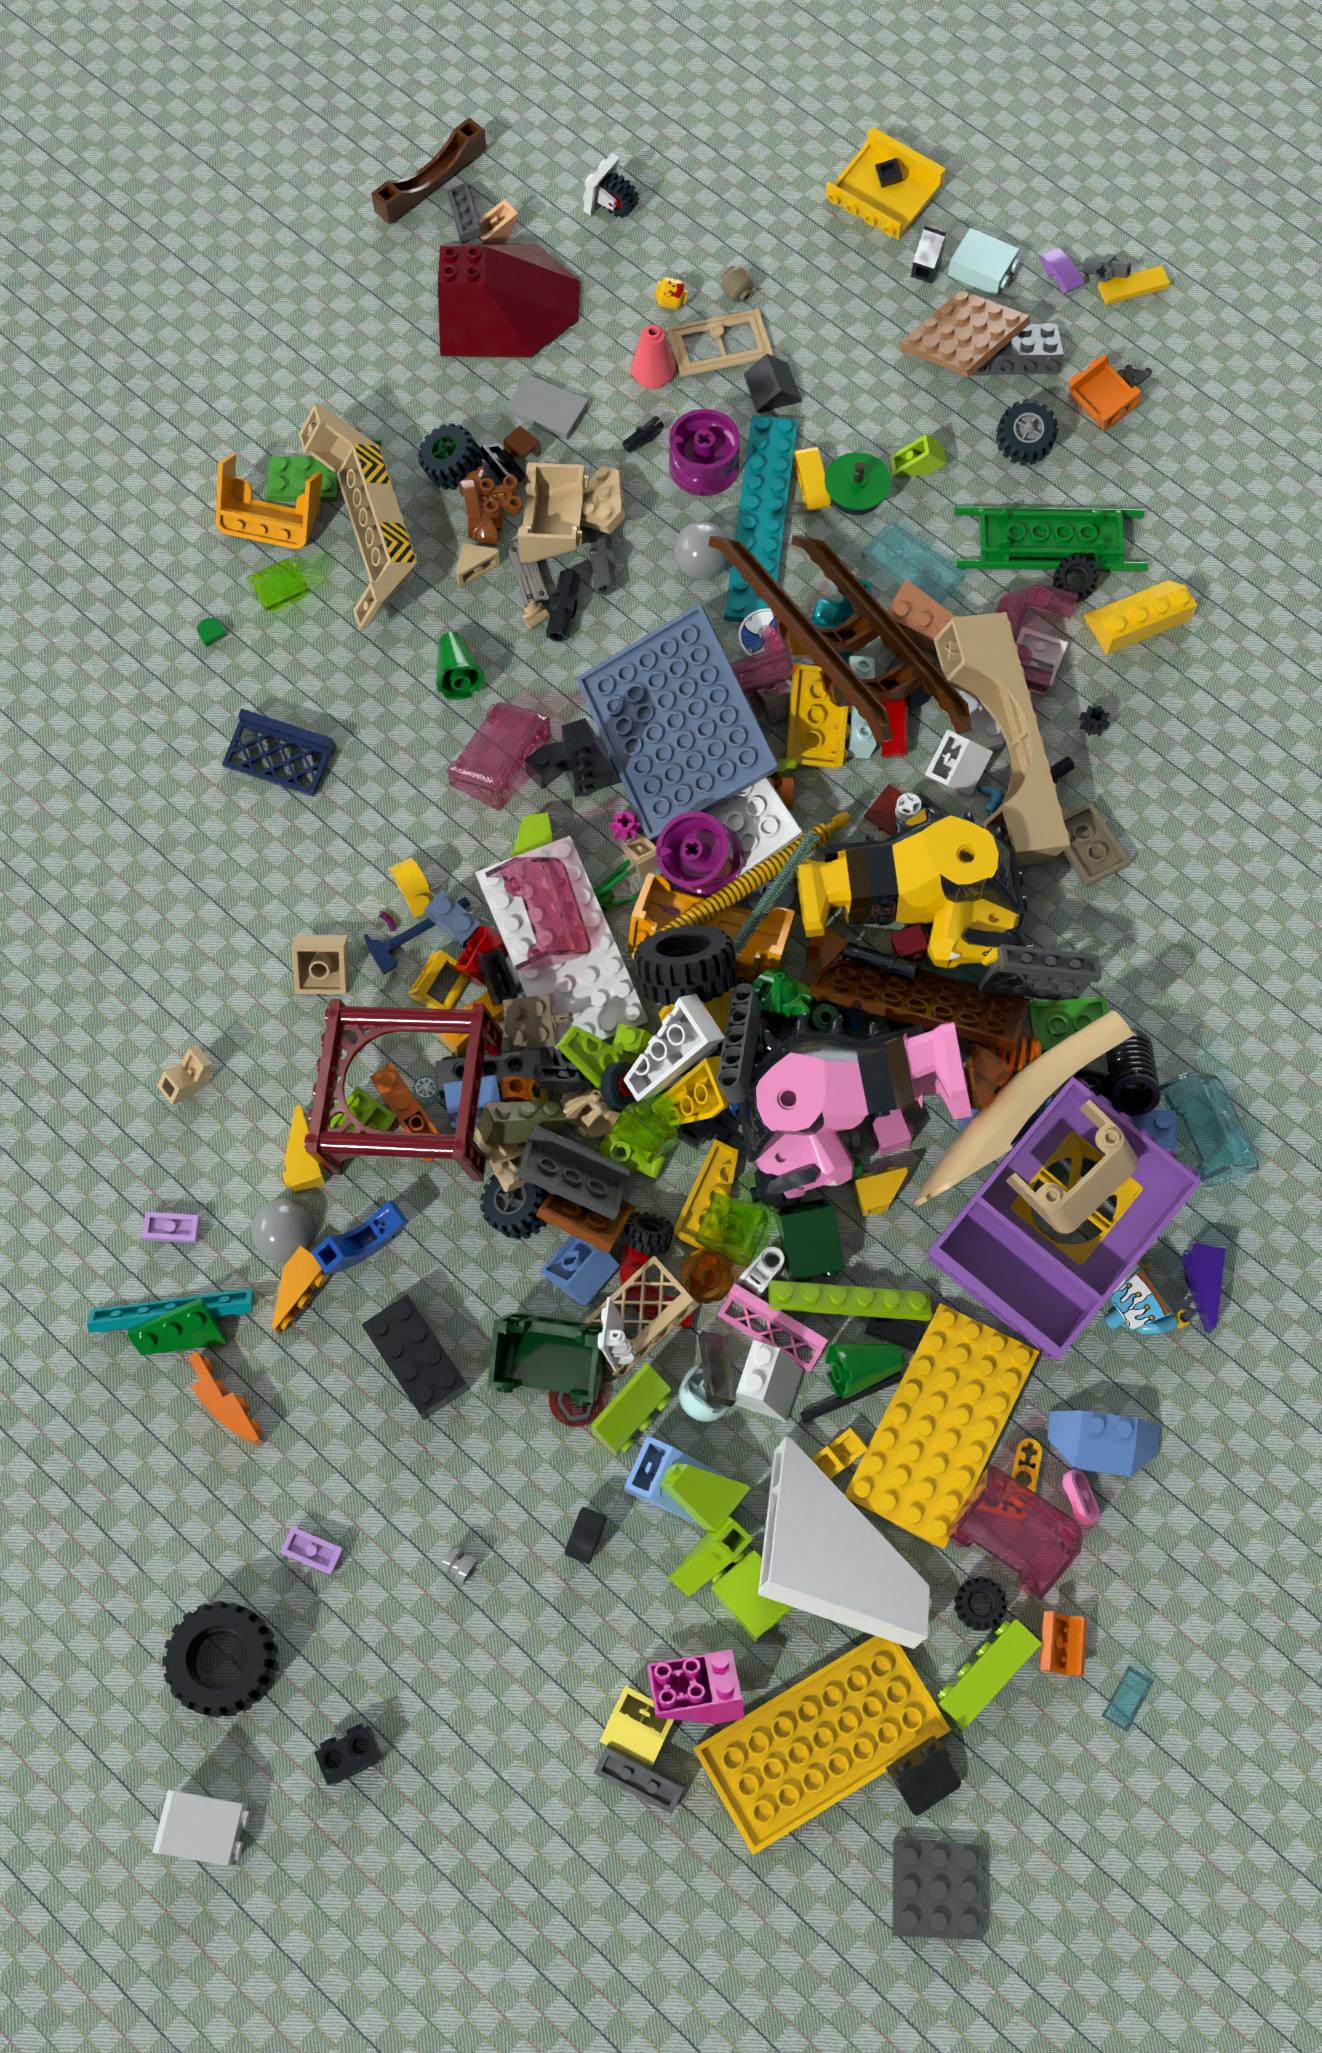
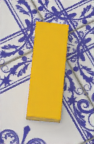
M1161 265L1132 273L1128 278L1117 277L1107 282H1099L1098 290L1105 305L1168 289L1170 281Z

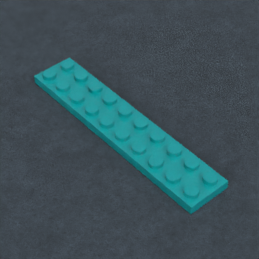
M752 415L735 541L743 542L777 582L798 420ZM731 565L724 621L743 622L752 612L769 608V606L756 595L751 585L743 580L740 572Z

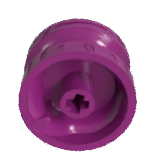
M712 409L692 410L679 417L673 424L669 434V471L674 483L685 492L697 496H711L725 491L733 484L739 470L740 433L736 424L724 413Z
M692 811L674 817L665 825L657 839L656 859L661 872L671 882L695 895L711 896L739 877L744 863V851L742 843L734 831L707 813Z

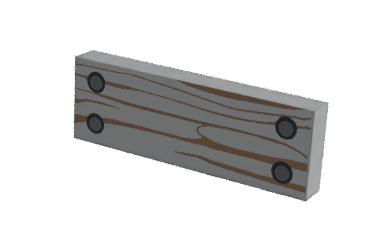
M518 542L506 545L525 605L532 601H535L536 604L540 602L542 604L549 603V596L537 562L531 564L520 563Z

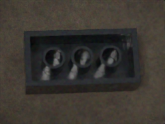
M408 1294L361 1324L423 1420L469 1390L462 1375Z

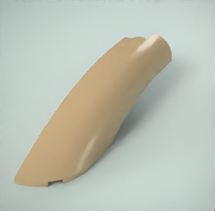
M1114 1010L1108 1012L1042 1054L1001 1087L976 1112L945 1150L913 1202L916 1207L920 1206L1012 1150L1013 1147L1010 1143L1021 1128L1059 1086L1089 1062L1134 1035L1123 1018Z

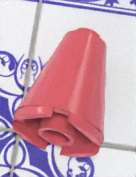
M649 325L641 333L631 362V375L640 386L658 389L663 387V384L668 381L670 383L676 374V362L664 330L657 325Z

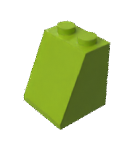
M745 1550L733 1561L735 1566L729 1572L723 1569L712 1579L714 1585L711 1586L710 1590L752 1641L756 1643L790 1613L794 1607L758 1595L762 1557L755 1550L749 1554Z

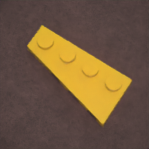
M714 1139L676 1221L673 1236L719 1258L739 1150Z

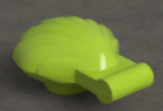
M615 1129V1131L606 1134L599 1144L600 1154L628 1166L630 1174L637 1171L652 1178H658L665 1157L645 1150L641 1138L633 1130Z

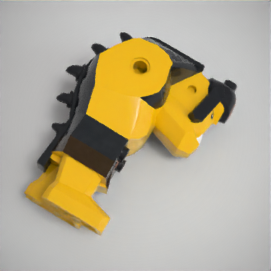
M926 808L927 820L916 825H906L904 821L894 819L896 831L893 836L884 841H877L872 834H867L865 842L825 844V862L804 859L805 861H802L804 864L800 863L798 869L796 868L798 871L796 872L801 920L806 938L824 936L829 909L842 907L848 925L854 923L885 926L893 922H900L905 925L916 926L933 922L927 951L933 964L944 968H951L964 963H983L984 966H989L990 969L998 958L997 949L1001 944L1034 948L1033 943L1027 944L1024 930L1018 927L1022 925L1025 910H1027L1026 896L1022 895L1023 875L1022 871H1018L1016 855L1003 842L1004 828L997 826L990 833L988 830L975 824L972 812H965L963 819L951 815L940 817L933 808Z

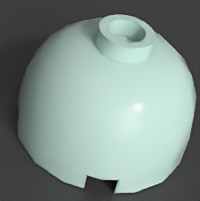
M694 1366L684 1376L680 1385V1404L689 1416L698 1421L710 1422L718 1420L729 1411L734 1403L735 1393L732 1395L730 1389L732 1383L722 1372L713 1367L707 1366L705 1369H697L699 1366Z

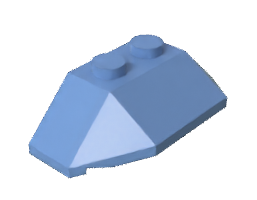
M1050 1411L1047 1440L1073 1469L1077 1468L1084 1471L1130 1477L1158 1455L1160 1427L1139 1418L1092 1411Z

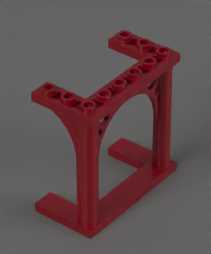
M330 999L329 1008L325 1011L326 1029L325 1033L321 1036L322 1054L321 1058L317 1061L318 1079L317 1083L313 1086L314 1103L308 1115L310 1123L309 1134H306L304 1139L306 1152L331 1175L342 1176L344 1160L352 1157L454 1159L473 1182H484L487 1157L473 1140L485 1050L490 1056L500 1057L504 1033L484 1003H473L472 1010L346 1006L341 999ZM371 1029L370 1033L364 1036V1030L367 1031ZM394 1032L469 1034L455 1134L386 1132L369 1128L359 1122L347 1105L344 1090L346 1074L356 1054L361 1052V1049L372 1040ZM342 1049L347 1051V1055L344 1059H341ZM338 1099V1100H339V1105H338V1107H337V1108H333L334 1105H335L334 1100ZM341 1113L345 1114V1121L337 1128H330L331 1119ZM350 1125H355V1132L348 1130Z

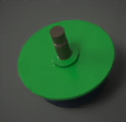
M852 452L839 456L829 465L825 473V488L832 502L840 511L850 515H864L873 511L886 498L891 486V476L885 464L875 456L867 453Z

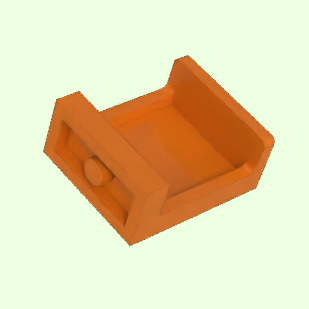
M1106 355L1094 359L1086 370L1075 374L1068 384L1070 396L1104 432L1141 403V391L1136 386L1131 388L1109 365Z

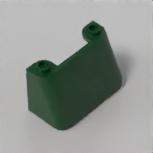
M510 1313L494 1320L488 1386L497 1387V1391L503 1393H511L514 1388L520 1386L568 1393L570 1398L575 1400V1404L591 1405L598 1398L606 1362L604 1353L598 1347V1335L603 1331V1326L521 1313Z

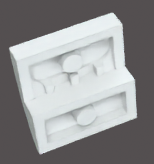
M1022 627L1016 645L1018 646V656L1021 667L1025 671V677L1052 686L1068 642Z

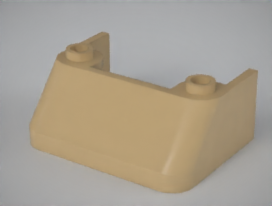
M1090 1099L1079 1109L1099 1128L1095 1136V1142L1105 1156L1068 1193L1055 1183L1044 1184L1034 1192L1016 1173L1006 1180L1055 1231L1061 1234H1069L1075 1231L1138 1166L1137 1156L1123 1132Z

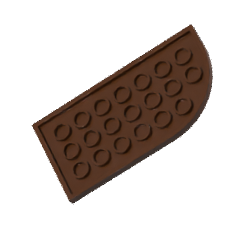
M856 960L839 961L822 968L812 981L808 993L809 996L815 997L819 1001L838 1003L847 1009L856 1008L866 1011V1013L872 1016H885L898 1023L922 1024L924 1030H934L940 1024L954 1022L957 1037L968 1039L974 1044H987L994 1046L1000 1051L1012 1052L1015 1051L1030 1002L1029 998L1022 996L980 992L979 985L922 969L917 979L914 980L896 973L894 975L888 974L886 970Z

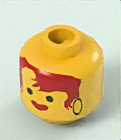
M664 277L662 281L657 282L654 299L657 300V304L660 307L678 310L681 304H686L688 290H684L685 284L682 280Z

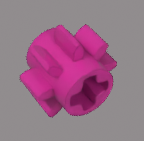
M626 809L619 815L614 813L615 822H610V830H615L613 833L614 839L619 837L623 839L624 843L628 839H636L637 833L635 830H641V823L636 822L637 814L634 813L632 815Z

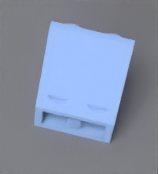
M647 1436L624 1486L625 1492L699 1525L660 1486V1483L665 1478L664 1474L669 1467L676 1463L688 1464L723 1476V1474L678 1449Z

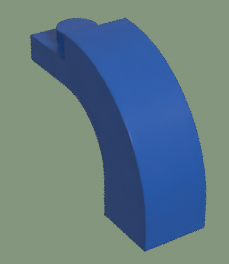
M388 1201L363 1224L347 1233L328 1236L311 1253L325 1274L343 1271L366 1260L395 1239L394 1234L407 1224L408 1220L394 1201Z

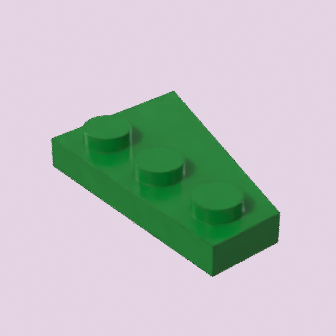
M202 1298L128 1329L127 1334L140 1355L226 1345L228 1341L227 1336Z

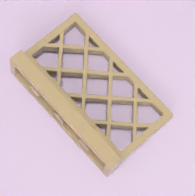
M655 1256L649 1259L610 1296L614 1305H621L624 1334L625 1324H639L638 1335L634 1339H628L636 1353L634 1362L631 1364H618L617 1371H614L610 1363L606 1361L607 1369L613 1376L621 1380L700 1305ZM656 1265L661 1271L660 1282H647V1272ZM665 1276L670 1280V1282H665ZM632 1286H641L640 1301H627V1291ZM646 1287H660L659 1301H645ZM665 1287H676L681 1294L673 1302L664 1301ZM607 1300L583 1323L602 1324L603 1326L602 1319L598 1318L601 1316L602 1308L606 1307ZM626 1305H640L639 1320H626ZM645 1305L659 1306L658 1316L654 1320H644Z

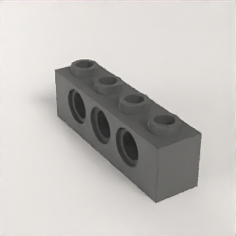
M525 1047L518 1052L501 1050L500 1057L485 1055L483 1072L487 1068L496 1069L493 1075L497 1077L499 1091L500 1080L505 1077L517 1076L535 1080L533 1074L535 1064L542 1065L540 1049ZM448 1056L442 1058L441 1061H436L438 1091L441 1099L445 1098L444 1083L463 1081L462 1078L457 1076L461 1071H464L466 1058L457 1059V1057ZM513 1065L522 1066L519 1072H511L509 1070ZM482 1072V1077H487V1076H488V1075H485V1074Z

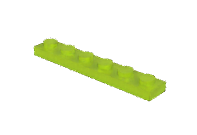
M770 1280L768 1285L769 1309L922 1321H930L932 1316L930 1292Z

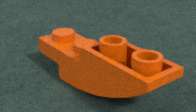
M392 1063L369 1077L388 1109L397 1115L396 1121L404 1132L439 1134ZM423 1158V1160L425 1161L426 1164H428L429 1162H431L432 1160L435 1159V1158Z
M198 1351L188 1356L200 1379L192 1384L191 1387L207 1410L234 1434L257 1446L262 1445L263 1441L260 1435L264 1434L256 1419L251 1421L247 1412L251 1409L243 1396L238 1398L234 1392L224 1396L228 1391L221 1379L215 1380L211 1373L215 1370V1367L208 1356L203 1357Z

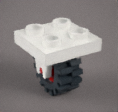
M613 153L607 159H603L594 174H590L585 181L586 191L583 196V211L590 216L601 204L604 209L606 207L609 209L608 212L610 214L613 212L615 217L620 216V218L627 217L638 204V191H634L635 186L629 184L631 181L628 179L624 180L625 176L621 175L619 177V157Z

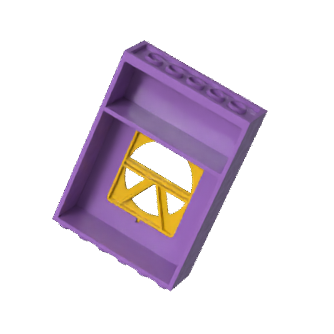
M1071 1077L1060 1088L1014 1144L1013 1149L1005 1155L923 1255L1020 1337L1040 1351L1049 1361H1056L1061 1358L1203 1182L1198 1178L1199 1173L1187 1164L1185 1166L1180 1164L1176 1160L1177 1156L1174 1152L1166 1147L1163 1149L1154 1143L1156 1139L1149 1132L1138 1130L1132 1125L1134 1121L1123 1112L1117 1113L1111 1108L1112 1103L1102 1095L1097 1097L1090 1091L1091 1086L1081 1078L1076 1080L1074 1077ZM1090 1099L1123 1132L1137 1156L1138 1166L1111 1194L1117 1196L1116 1209L1111 1221H1108L1096 1210L1087 1218L1103 1232L1084 1243L1062 1244L1050 1239L1037 1227L1032 1216L1031 1206L1006 1180L1016 1173L1032 1190L1037 1179H1040L1044 1184L1055 1183L1068 1193L1080 1181L1083 1158H1088L1098 1163L1105 1156L1095 1142V1136L1099 1128L1079 1109ZM1064 1158H1071L1068 1187L1046 1170L1051 1164Z

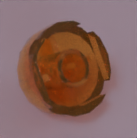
M698 1249L690 1253L683 1260L679 1269V1281L696 1301L703 1304H709L714 1301L718 1302L729 1293L733 1285L734 1276L731 1275V1267L733 1265L729 1258L721 1252L713 1249Z

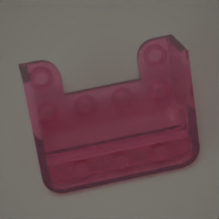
M773 611L775 624L767 627L761 636L765 651L731 663L745 694L785 681L794 673L793 656L780 640L776 625L778 617Z

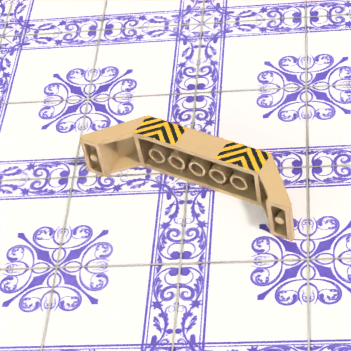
M314 404L299 433V438L304 454H311L337 475L370 579L369 585L353 610L359 630H366L407 581L408 576L417 564V557L413 552L410 536L404 525V517L400 512L398 499L394 494L391 477L388 475L385 459L381 454L379 446L321 404Z

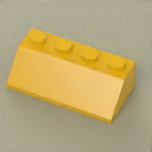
M1167 580L1086 613L1084 618L1104 652L1108 655L1190 621L1197 608V603L1185 585Z

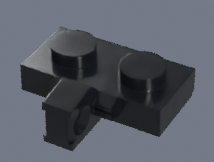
M721 1111L713 1118L681 1124L675 1133V1138L698 1150L704 1139L711 1141L714 1138L726 1144L731 1136V1131L721 1126L723 1123L719 1119L723 1112Z

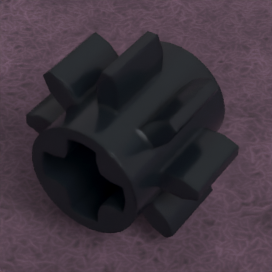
M1089 705L1086 713L1081 712L1079 720L1083 721L1081 722L1080 729H1084L1088 736L1097 734L1100 737L1103 729L1108 730L1110 722L1107 719L1110 713H1105L1102 706L1092 708Z

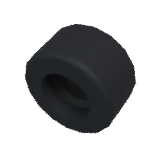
M582 1507L564 1554L590 1564L605 1527L607 1516Z

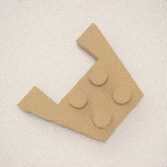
M476 1128L474 1135L503 1190L507 1193L522 1187L525 1181L516 1176L518 1168L514 1164L520 1162L525 1143L486 1145L478 1128Z

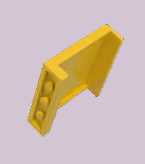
M871 127L867 132V142L833 184L830 182L826 183V198L832 204H837L846 209L851 215H856L865 220L870 226L879 228L887 236L900 240L945 183L946 168L878 129ZM897 158L903 181L881 188L875 164Z

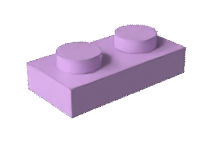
M145 1212L142 1239L147 1241L197 1244L201 1218L199 1215Z
M292 1526L280 1553L332 1576L344 1549Z

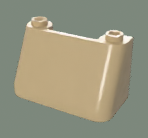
M527 462L526 504L523 526L518 528L517 537L520 563L531 564L576 551L578 545L582 546L583 531H580L584 490L589 489V475H585L584 465Z

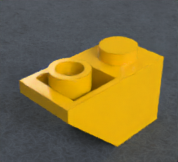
M898 1166L885 1169L882 1174L873 1175V1173H866L859 1176L858 1180H855L853 1189L862 1217L888 1211L906 1179L907 1167L899 1169Z

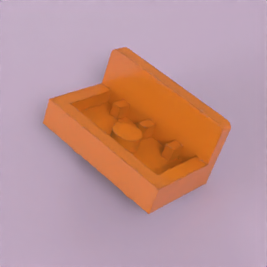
M1044 1611L1040 1670L1057 1675L1083 1676L1087 1618Z

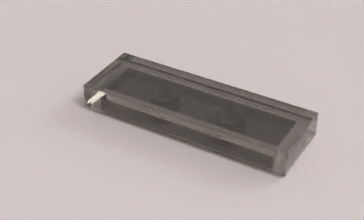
M702 1331L699 1335L706 1401L732 1407L736 1402L727 1336Z

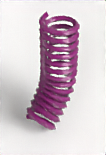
M380 910L379 918L387 922L390 931H395L397 927L391 916Z

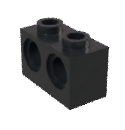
M361 1723L346 1731L348 1736L338 1741L336 1737H332L319 1744L321 1749L315 1751L314 1754L327 1786H333L385 1760L372 1727H363ZM361 1738L367 1739L369 1743V1749L364 1755H358L355 1751V1744ZM338 1751L342 1756V1763L339 1767L333 1769L328 1764V1758L332 1752Z

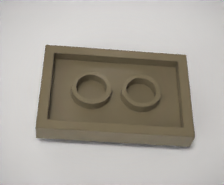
M1092 802L1063 816L1066 830L1070 834V846L1063 853L1086 888L1130 866L1131 861Z

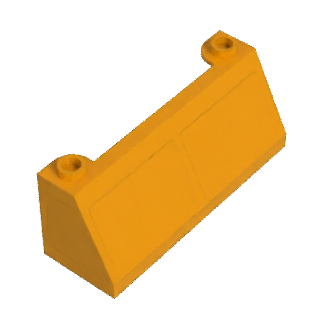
M647 873L631 915L627 949L634 951L638 944L644 941L647 936H652L653 933L705 899L672 891L671 884L665 877ZM659 905L679 910L681 913L671 915L669 912H664L663 908H660ZM730 906L703 926H713L716 930L721 929L734 940L735 935L738 934L737 932L741 929L743 923L745 924L746 919H749L748 916H751L750 913L752 911ZM776 907L770 910L769 915H766L767 917L763 916L765 920L761 919L763 921L760 922L761 925L757 924L759 928L756 927L758 930L754 929L756 933L752 932L754 936L750 935L752 938H749V943H745L747 946H744L745 949L741 948L743 952L740 951L741 954H738L739 957L736 959L737 978H744L753 983L764 971L771 968L781 969L795 911Z

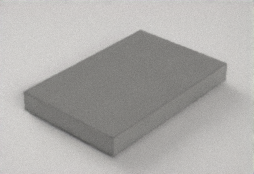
M526 374L505 407V413L567 439L587 408L588 400Z

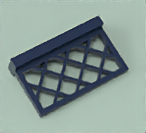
M241 708L238 715L240 721L222 766L314 797L330 755H334L337 748L334 740L330 737ZM244 728L253 731L256 738L243 744L241 735ZM270 737L275 738L279 746L265 751L261 741ZM259 743L263 753L250 759L246 748ZM291 745L298 746L301 753L288 759L284 749ZM243 750L247 761L238 765L231 763L233 755ZM281 750L285 761L272 766L268 756ZM315 752L323 754L320 763L314 766L310 765L306 757ZM265 758L269 768L262 772L255 771L253 763ZM304 758L308 768L295 774L291 763ZM288 765L292 776L284 780L279 779L275 771ZM311 773L313 782L310 789L301 786L298 778Z

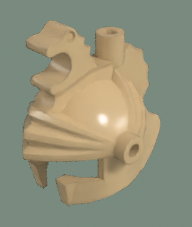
M590 1086L589 1092L553 1091L554 1095L563 1094L560 1103L562 1104L564 1115L572 1125L578 1127L577 1132L588 1140L603 1137L615 1131V1129L623 1127L633 1115L631 1111L615 1109L609 1106L604 1100L601 1091L596 1087Z

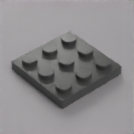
M893 1841L892 1936L983 1940L982 1845Z

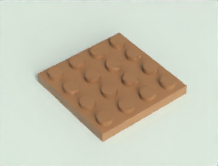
M961 289L900 342L902 351L969 378L1031 323L1030 317L1027 314Z

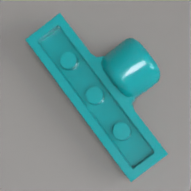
M856 577L870 592L872 582ZM844 595L841 602L821 597L815 605L811 622L825 629H834L851 617L854 611L849 600ZM841 652L838 654L847 663L853 652Z

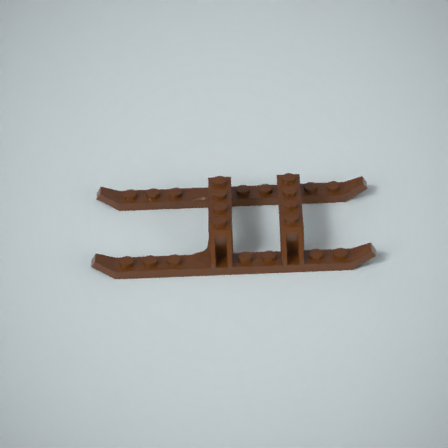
M793 535L791 544L804 549L810 556L811 561L823 570L825 577L837 586L839 593L849 600L854 613L844 623L834 629H817L743 542L720 536H710L708 546L722 551L727 557L728 562L740 572L743 580L751 585L756 595L763 599L778 617L776 625L780 640L785 644L787 650L794 656L810 655L813 658L814 663L822 668L820 677L823 690L830 697V701L837 707L854 706L858 710V714L867 721L876 743L887 742L893 739L889 713L881 703L903 701L905 697L922 685H924L925 691L938 701L940 708L948 713L957 734L972 731L968 703L824 541L802 535ZM880 636V639L895 652L896 658L902 661V663L878 678L860 679L838 653L860 651L861 648Z

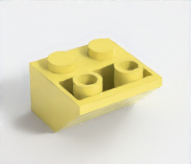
M625 1686L600 1742L605 1745L609 1744L652 1767L675 1719L656 1718L653 1700Z

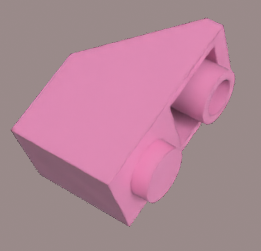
M904 1107L890 1110V1115L875 1119L871 1135L879 1156L910 1146L911 1137H914L911 1124L905 1122L902 1115Z

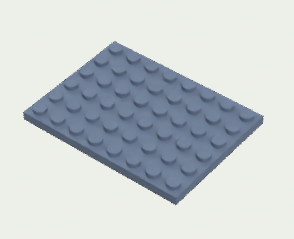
M701 603L576 677L645 835L652 843L658 839L662 829L674 817L692 811L705 813L781 769Z

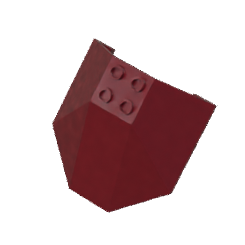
M445 243L440 245L437 283L440 356L532 358L538 354V350L546 343L549 345L562 335V331L569 325L573 326L579 321L580 281L539 245L517 243Z

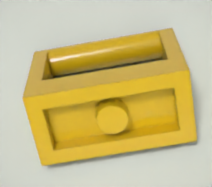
M439 950L431 954L407 995L432 1009H451L468 979L460 973L442 1004L429 996L427 992L443 965L458 972L455 970L457 960L444 951Z

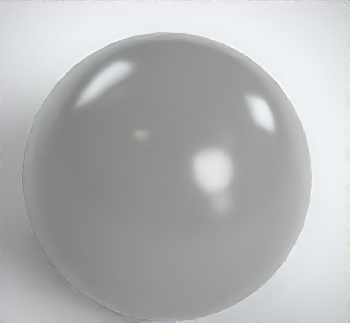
M705 521L695 522L682 529L674 543L675 562L679 569L688 577L696 580L712 579L722 573L729 562L722 551L708 546L710 536L728 538L719 526Z
M290 1199L271 1201L264 1205L254 1217L251 1227L252 1240L258 1252L265 1258L276 1262H287L300 1246L306 1250L310 1248L315 1237L313 1216L305 1206L297 1201Z

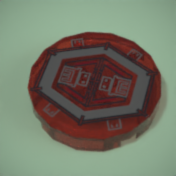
M600 1388L597 1400L591 1403V1405L584 1406L575 1404V1400L571 1399L568 1393L550 1391L549 1406L552 1415L560 1423L568 1427L581 1428L591 1424L601 1412L603 1393Z

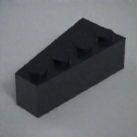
M586 718L561 726L565 771L575 797L581 795L589 796L596 790L622 782L610 754H608L607 749L602 745Z

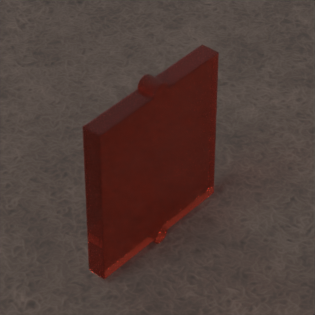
M888 784L864 814V818L876 825L879 831L883 830L893 836L896 831L894 819H897L895 816L897 800L905 793Z

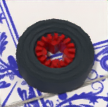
M628 1062L611 1063L605 1068L601 1077L600 1084L603 1098L609 1106L615 1109L630 1108L637 1103V1100L623 1080L633 1066Z

